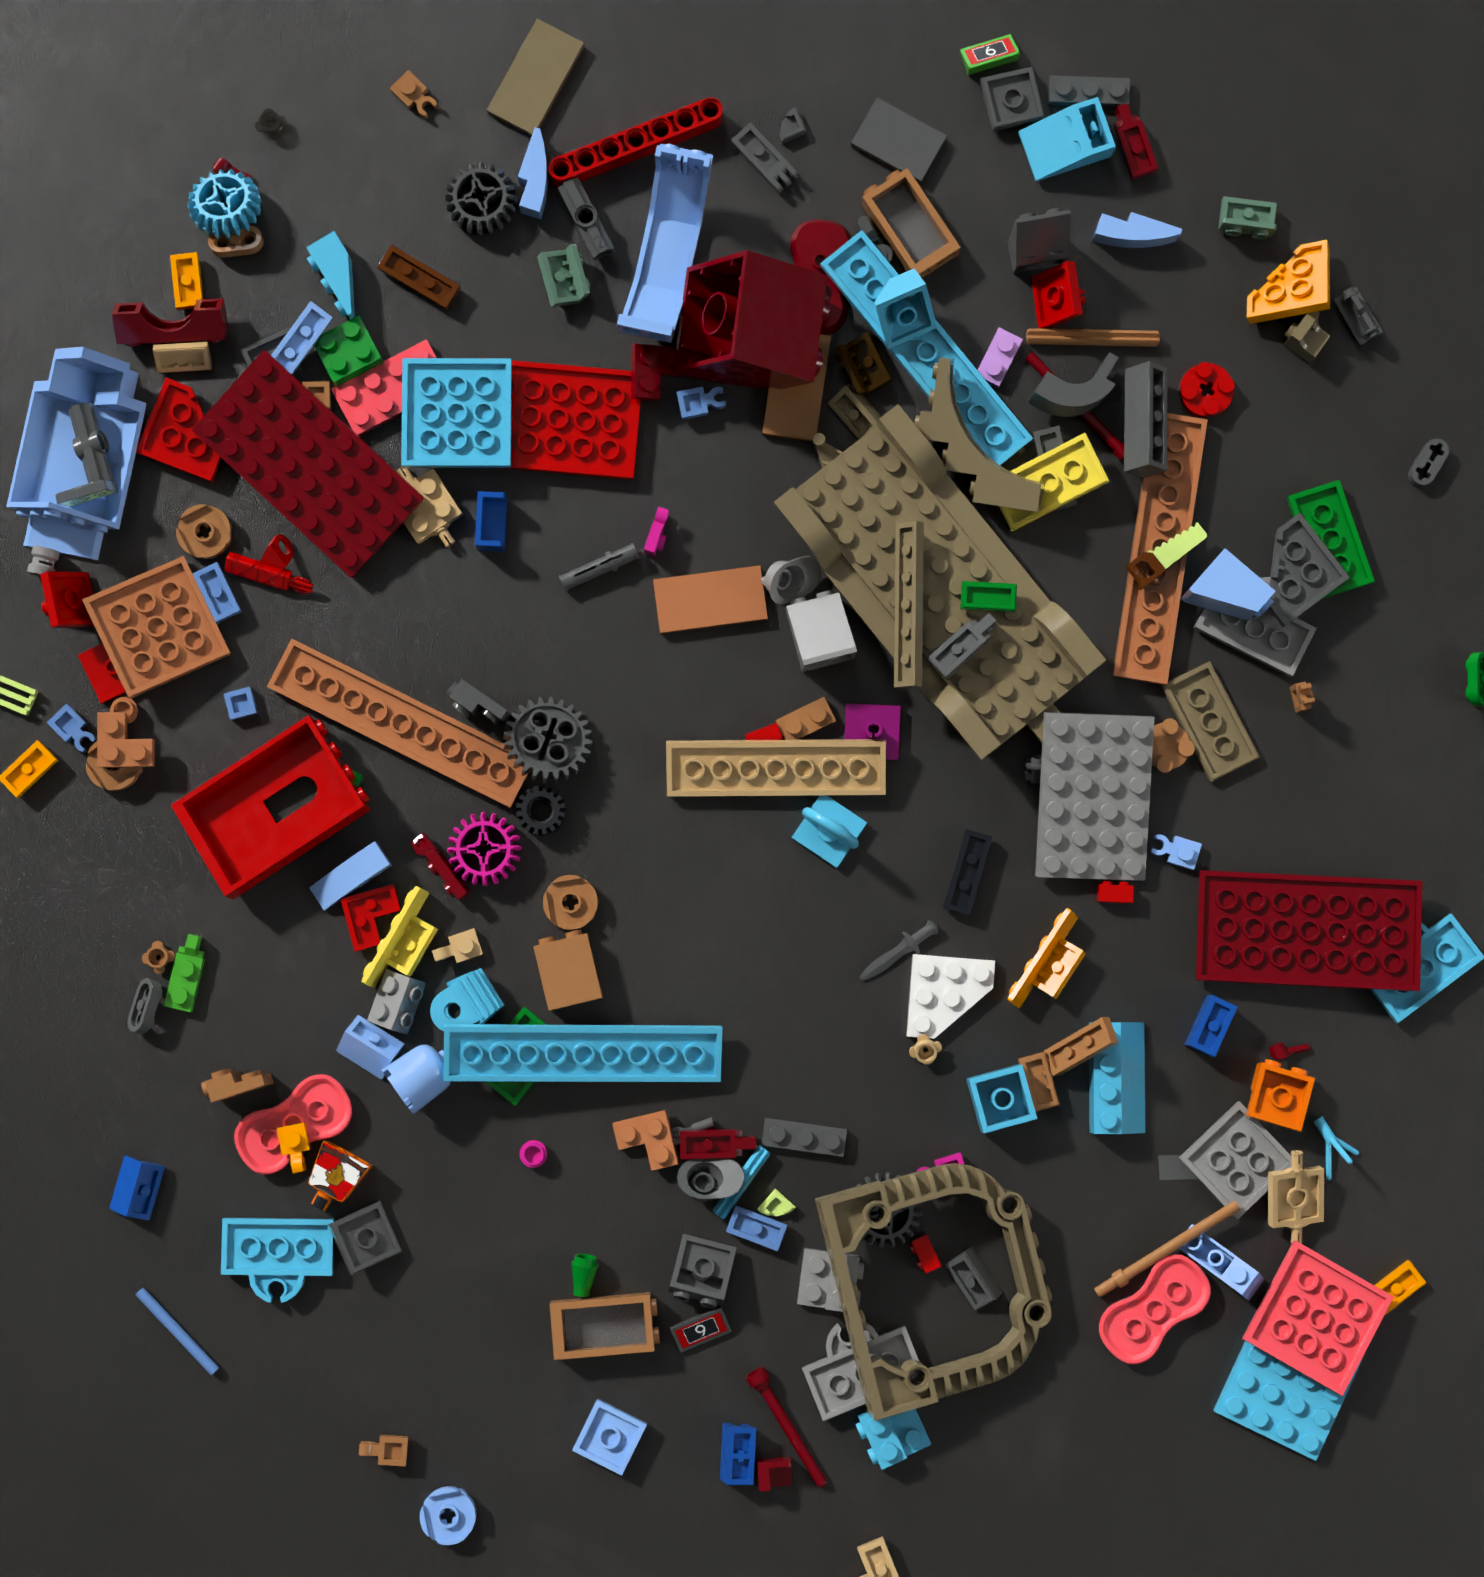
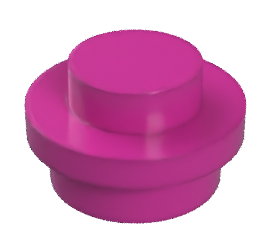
M527 1141L520 1149V1159L525 1166L537 1168L546 1161L547 1149L540 1141Z

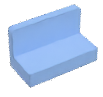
M357 1015L344 1032L336 1051L379 1079H383L385 1075L381 1070L394 1061L402 1050L404 1043L360 1015Z

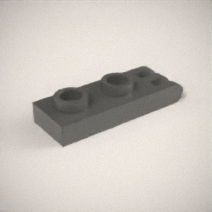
M751 122L731 139V144L778 194L784 190L778 183L779 180L786 187L792 183L785 174L788 173L794 180L799 177L798 172Z

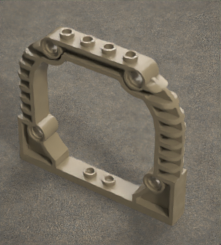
M952 1163L935 1166L882 1182H871L815 1198L868 1415L874 1421L939 1402V1398L997 1382L1014 1373L1027 1360L1034 1343L1036 1344L1039 1328L1047 1325L1051 1319L1049 1302L1052 1301V1294L1048 1285L1044 1283L1045 1266L1042 1259L1038 1258L1036 1248L1039 1247L1036 1233L1031 1231L1029 1223L1032 1220L1031 1210L1027 1204L1025 1205L1023 1198L1018 1193L1003 1189L992 1176L976 1167ZM968 1193L980 1197L986 1216L1002 1227L1018 1291L1012 1298L1009 1306L1012 1323L1011 1330L999 1344L982 1353L927 1368L915 1359L907 1360L899 1367L883 1360L877 1355L870 1356L863 1327L867 1326L863 1311L858 1310L856 1300L860 1299L856 1283L851 1282L845 1253L856 1250L860 1240L870 1227L881 1229L887 1226L891 1219V1212L951 1194ZM1011 1197L1012 1207L1004 1211L1003 1202ZM875 1206H879V1217L875 1220H870V1210ZM1038 1305V1315L1030 1318V1309ZM915 1370H920V1378L915 1382H910L911 1373Z

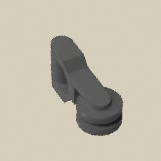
M870 216L859 217L858 225L860 229L863 230L886 260L891 263L894 258V251L891 246L884 244Z

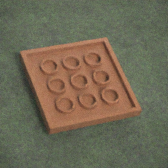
M184 556L82 599L129 699L230 655V651Z

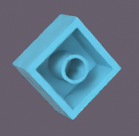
M1017 1064L966 1078L980 1132L987 1133L1037 1119L1023 1065Z

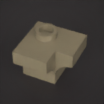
M1319 311L1306 313L1299 324L1293 322L1284 334L1288 339L1283 346L1309 364L1330 337L1319 326Z

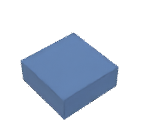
M251 687L224 693L231 721L258 714Z

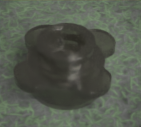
M267 108L260 115L255 128L258 132L267 134L271 140H276L279 138V132L282 127L287 125V119L284 116H279L271 108Z

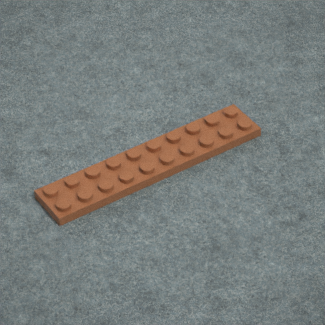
M1167 413V471L1142 479L1130 562L1143 552L1154 551L1156 546L1161 547L1163 542L1167 543L1170 538L1174 539L1176 534L1181 535L1183 530L1188 531V528L1192 526L1207 419ZM1187 553L1142 590L1137 588L1139 584L1128 572L1112 677L1167 685ZM1137 564L1147 578L1153 575L1146 564Z
M292 638L267 685L269 689L509 808H512L529 774L528 772L522 776V766L513 768L516 759H507V755L511 750H504V743Z

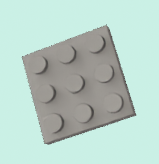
M1237 1101L1179 1157L1185 1166L1223 1206L1228 1205L1234 1200L1237 1202L1241 1210L1232 1215L1237 1220L1268 1191V1172L1285 1170L1291 1167V1155L1257 1119L1246 1116L1247 1109L1240 1101Z

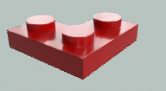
M395 884L341 898L354 952L378 946L381 937L376 918L402 910Z

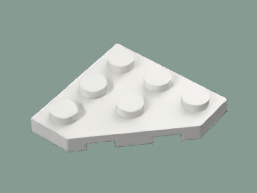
M912 954L906 1036L918 1037L921 1034H926L928 1038L935 1039L993 989L995 961Z

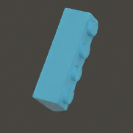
M1111 1022L1118 1043L1089 1059V1131L1093 1134L1145 1133L1144 1022Z

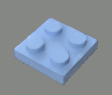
M597 1398L572 1451L622 1476L647 1423Z

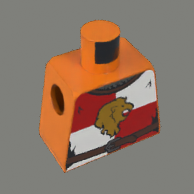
M329 1140L323 1141L308 1181L309 1185L318 1189L311 1204L326 1211L333 1198L339 1202H344L371 1170L373 1165Z

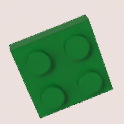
M359 315L323 333L314 345L335 387L384 363Z

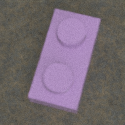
M1000 327L978 368V372L987 383L997 389L1023 340Z

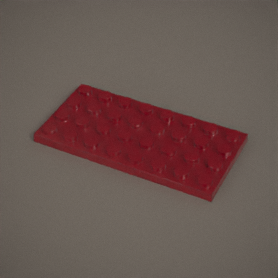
M263 350L192 429L199 438L350 578H354L426 499L266 350Z
M1200 870L1195 980L1420 991L1423 881Z

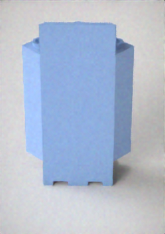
M86 347L55 349L49 379L47 381H34L6 506L16 510V515L29 518L23 546L31 548L33 546H42L59 551L62 554L98 560L104 533H107L108 529L120 528L147 404L134 399L139 373L130 370V363ZM89 402L93 404L99 428L106 435L109 442V452L106 454L113 475V482L116 483L118 492L71 507L59 505L55 497L57 493L88 484L83 462L77 457L73 449V439L76 437L68 410L76 404Z

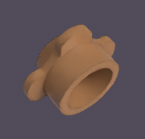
M161 941L153 942L152 947L147 953L142 955L143 963L153 967L154 972L157 974L164 973L167 964L175 960V953L168 951ZM157 955L161 956L160 960L156 959Z

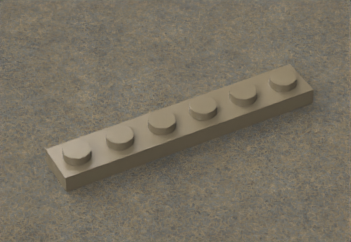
M920 521L896 524L894 688L900 689L922 687L924 522Z

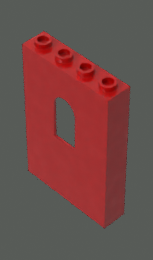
M306 716L171 805L225 897L234 900L371 810L367 804L370 801L369 796L362 787L357 788L353 781L356 778L353 770L348 764L343 765L339 757L342 756V753L335 742L330 743L325 735L329 732L320 719L316 721L311 716ZM301 777L313 779L317 785L315 798L276 823L264 801Z

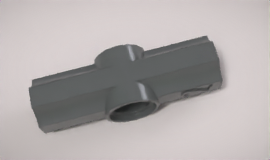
M571 178L563 182L558 187V191L593 260H601L609 256L615 249L598 217L597 210L591 204L579 178ZM586 214L593 217V220L587 224L579 221L580 217Z
M88 402L71 406L68 411L76 437L73 439V449L77 457L83 462L88 484L102 479L113 482L114 479L106 454L109 452V442L106 435L99 428L93 404Z

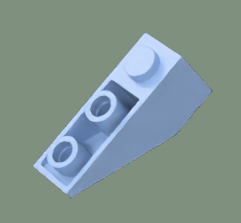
M1205 1233L1179 1248L1248 1301L1265 1280L1259 1272Z

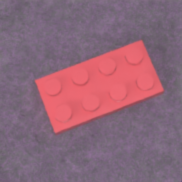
M427 339L383 361L384 363L353 379L331 388L352 430L359 437L402 415V358H436Z

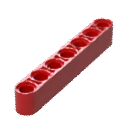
M705 98L560 155L549 164L551 181L556 187L561 186L563 182L571 178H579L580 182L653 154L656 152L657 145H675L716 129L720 126L723 119L722 104L716 98ZM712 109L718 114L710 118L705 116L704 112ZM683 119H689L693 122L689 127L679 125ZM658 129H665L668 132L664 137H657L654 133ZM633 139L643 141V144L639 147H633L629 143ZM611 148L618 151L614 157H608L604 153ZM585 158L594 161L588 167L581 166L580 162ZM559 168H565L569 171L563 177L555 175L556 170Z

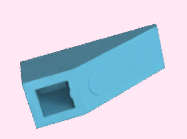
M335 231L306 247L311 255L307 257V260L314 272L321 271L324 279L320 281L327 293L331 294L334 292L338 299L334 304L341 316L348 315L351 320L355 318L352 260Z

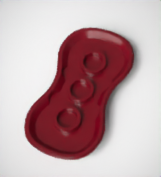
M815 219L801 223L793 232L790 241L794 264L827 275L820 267V263L851 239L849 231L843 225L830 220ZM828 277L825 295L829 297L830 310L826 320L821 324L820 334L822 335L835 333L842 327L847 317L846 298Z

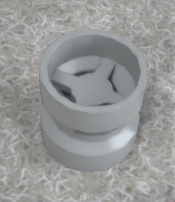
M33 546L31 552L33 560L32 563L28 564L27 573L40 577V574L47 571L56 572L54 564L59 560L60 552L42 546Z

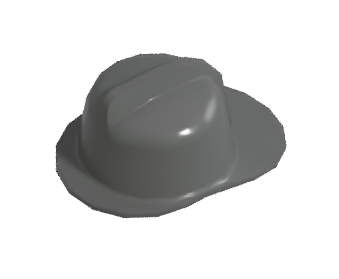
M728 1158L690 1159L680 1167L677 1180L679 1187L686 1195L695 1201L708 1202L713 1199L728 1198L736 1194L743 1186L744 1173L737 1162Z

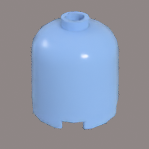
M419 1045L381 1070L388 1077L387 1079L406 1106L410 1105L408 1108L412 1114L419 1111L443 1092L451 1082L443 1081L444 1051L437 1052L429 1045Z

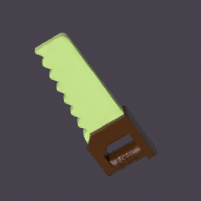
M1197 522L1194 527L1190 526L1188 531L1183 530L1181 535L1176 534L1174 539L1170 538L1167 543L1163 542L1161 547L1156 546L1154 551L1143 552L1125 568L1139 584L1137 588L1142 590L1163 574L1169 566L1207 537V533ZM1137 564H1146L1153 575L1147 578Z

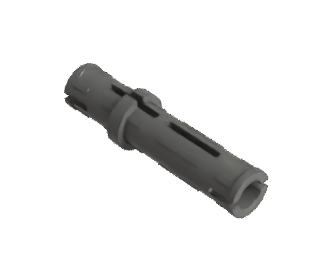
M631 543L612 553L610 551L605 552V556L563 575H559L565 591H568L611 570L616 572L618 567L640 558L634 544Z

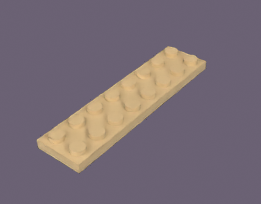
M886 740L666 741L667 796L886 795Z

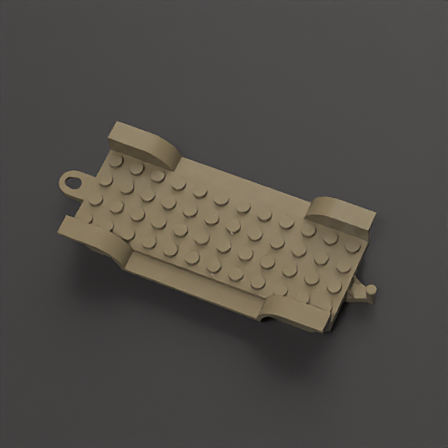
M899 404L878 420L877 426L844 452L827 444L823 434H815L813 436V447L817 452L822 469L797 489H794V487L790 488L773 503L810 548L822 571L894 659L896 524L912 521L924 522L922 687H917L929 703L938 708L951 722L980 760L997 749L1025 725L1042 743L1044 712L1060 713L1053 703L1106 661L1104 656L1070 615L1058 604L1050 601L947 475L945 466L937 452ZM961 582L1017 584L1016 612L960 610ZM989 613L998 624L990 633L992 638L978 653L946 680L927 658L966 622L970 623L974 619L979 622Z

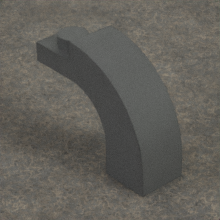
M1109 352L1094 377L1081 384L1065 382L1047 371L1028 403L1045 413L1061 417L1079 416L1092 411L1105 400L1115 386V383L1111 382L1118 370L1113 366L1119 357Z

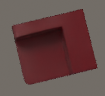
M791 1457L757 1458L759 1492L770 1491V1487L792 1485Z

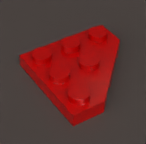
M165 378L137 446L136 453L213 483L222 458L192 431L194 426L204 416L194 390L190 386Z

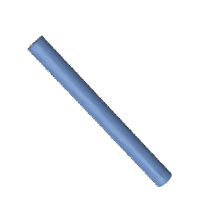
M144 1287L135 1294L210 1375H213L219 1369L216 1363Z

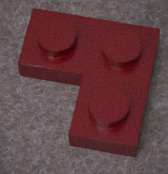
M638 343L631 345V399L658 401L660 399V375L683 376L673 373L676 347Z

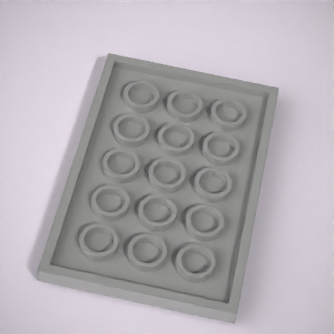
M1044 712L1036 877L1145 881L1155 717Z

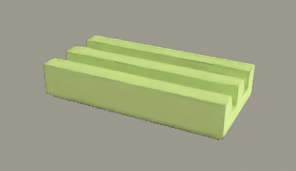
M0 675V682L30 693L29 698H26L0 687L1 694L26 703L25 708H21L0 699V705L28 716L39 691Z

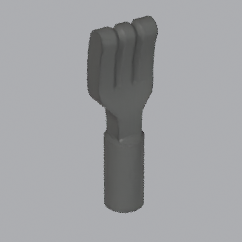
M710 1117L696 1122L688 1128L681 1126L672 1128L675 1145L680 1144V1130L715 1128L713 1118Z

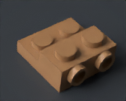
M230 1068L211 1073L212 1079L202 1082L201 1086L205 1098H210L212 1103L274 1084L271 1073L263 1074L262 1070L242 1075V1071L233 1072V1069Z

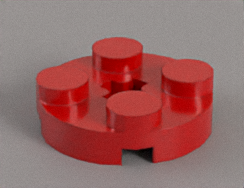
M1208 362L1199 363L1190 368L1180 381L1181 403L1190 414L1196 417L1206 418L1219 415L1231 403L1235 383L1228 372L1222 367ZM1208 384L1212 387L1213 395L1207 394L1204 397L1201 395L1202 389L1200 385L1206 386Z

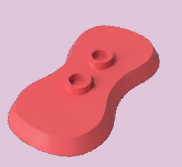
M324 1074L310 1076L298 1084L292 1094L279 1105L254 1111L246 1115L235 1129L234 1141L236 1149L245 1164L254 1172L259 1174L276 1173L285 1168L291 1161L290 1154L282 1156L277 1128L306 1122L310 1143L331 1138L340 1134L348 1126L352 1118V1105L347 1093L337 1080Z
M1174 1254L1158 1261L1139 1291L1126 1299L1112 1304L1103 1313L1099 1323V1333L1107 1349L1116 1358L1127 1364H1140L1152 1358L1159 1349L1166 1333L1174 1325L1199 1314L1206 1307L1211 1295V1286L1207 1276L1195 1262L1183 1255Z

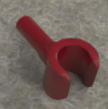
M224 158L217 159L212 166L213 171L219 174L220 169L224 173L232 169L235 174L242 172L245 178L250 177L251 179L252 175L233 167Z
M1283 1042L1269 1047L1272 1057L1276 1060L1284 1059L1294 1053L1310 1050L1308 1044L1286 1049Z

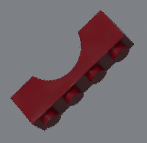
M224 298L198 299L193 311L187 317L177 321H167L156 317L146 308L143 302L116 303L112 312L117 344H125L129 347L138 346L141 343L158 345L167 344L168 342L191 343L202 340L216 343L226 339L229 329Z

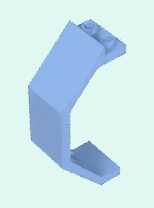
M672 144L657 145L655 152L656 168L648 219L634 281L623 314H619L618 332L672 343L683 304L687 267L693 266L701 231L713 160L712 154H707L700 150L679 148Z

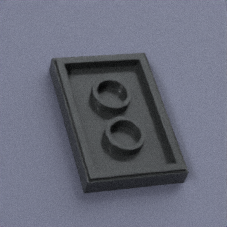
M876 98L853 138L851 146L894 170L902 172L908 168L915 180L921 184L945 142L947 135Z

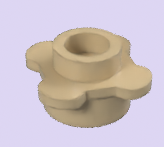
M921 1034L917 1037L918 1041L915 1046L909 1049V1054L913 1058L916 1057L919 1062L930 1065L934 1062L937 1053L942 1050V1045L938 1041L930 1040L926 1034Z

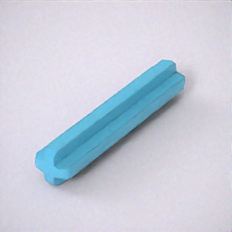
M757 1146L743 1166L744 1182L741 1189L731 1197L720 1199L713 1208V1212L720 1218H726L770 1156V1152L764 1147Z

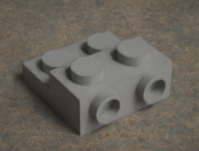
M804 1248L797 1304L843 1312L828 1251ZM845 1253L851 1282L857 1283V1279H863L864 1263L859 1262V1255ZM860 1299L856 1300L858 1307H859Z

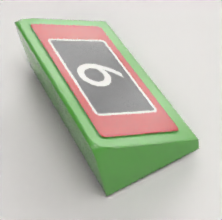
M1011 34L960 49L967 75L1017 61L1020 56L1019 49Z

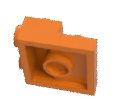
M1265 1059V1063H1257L1250 1089L1252 1093L1246 1116L1301 1132L1315 1078L1307 1076L1308 1071L1292 1067L1291 1071L1281 1068V1063Z

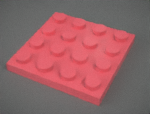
M1293 1241L1242 1339L1338 1395L1343 1396L1394 1297L1303 1244Z

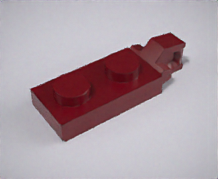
M1128 103L1117 106L1115 113L1118 122H1114L1115 133L1131 180L1156 173L1158 166L1142 119L1139 120L1137 115L1132 117Z
M422 833L411 842L416 854L424 855L430 861L427 863V866L435 876L440 875L446 882L443 886L452 898L464 899L471 894L469 887L459 874L455 873L453 866L441 850L437 849L426 833Z
M680 1130V1159L736 1158V1156L742 1155V1149H756L757 1147L756 1136H742V1130Z

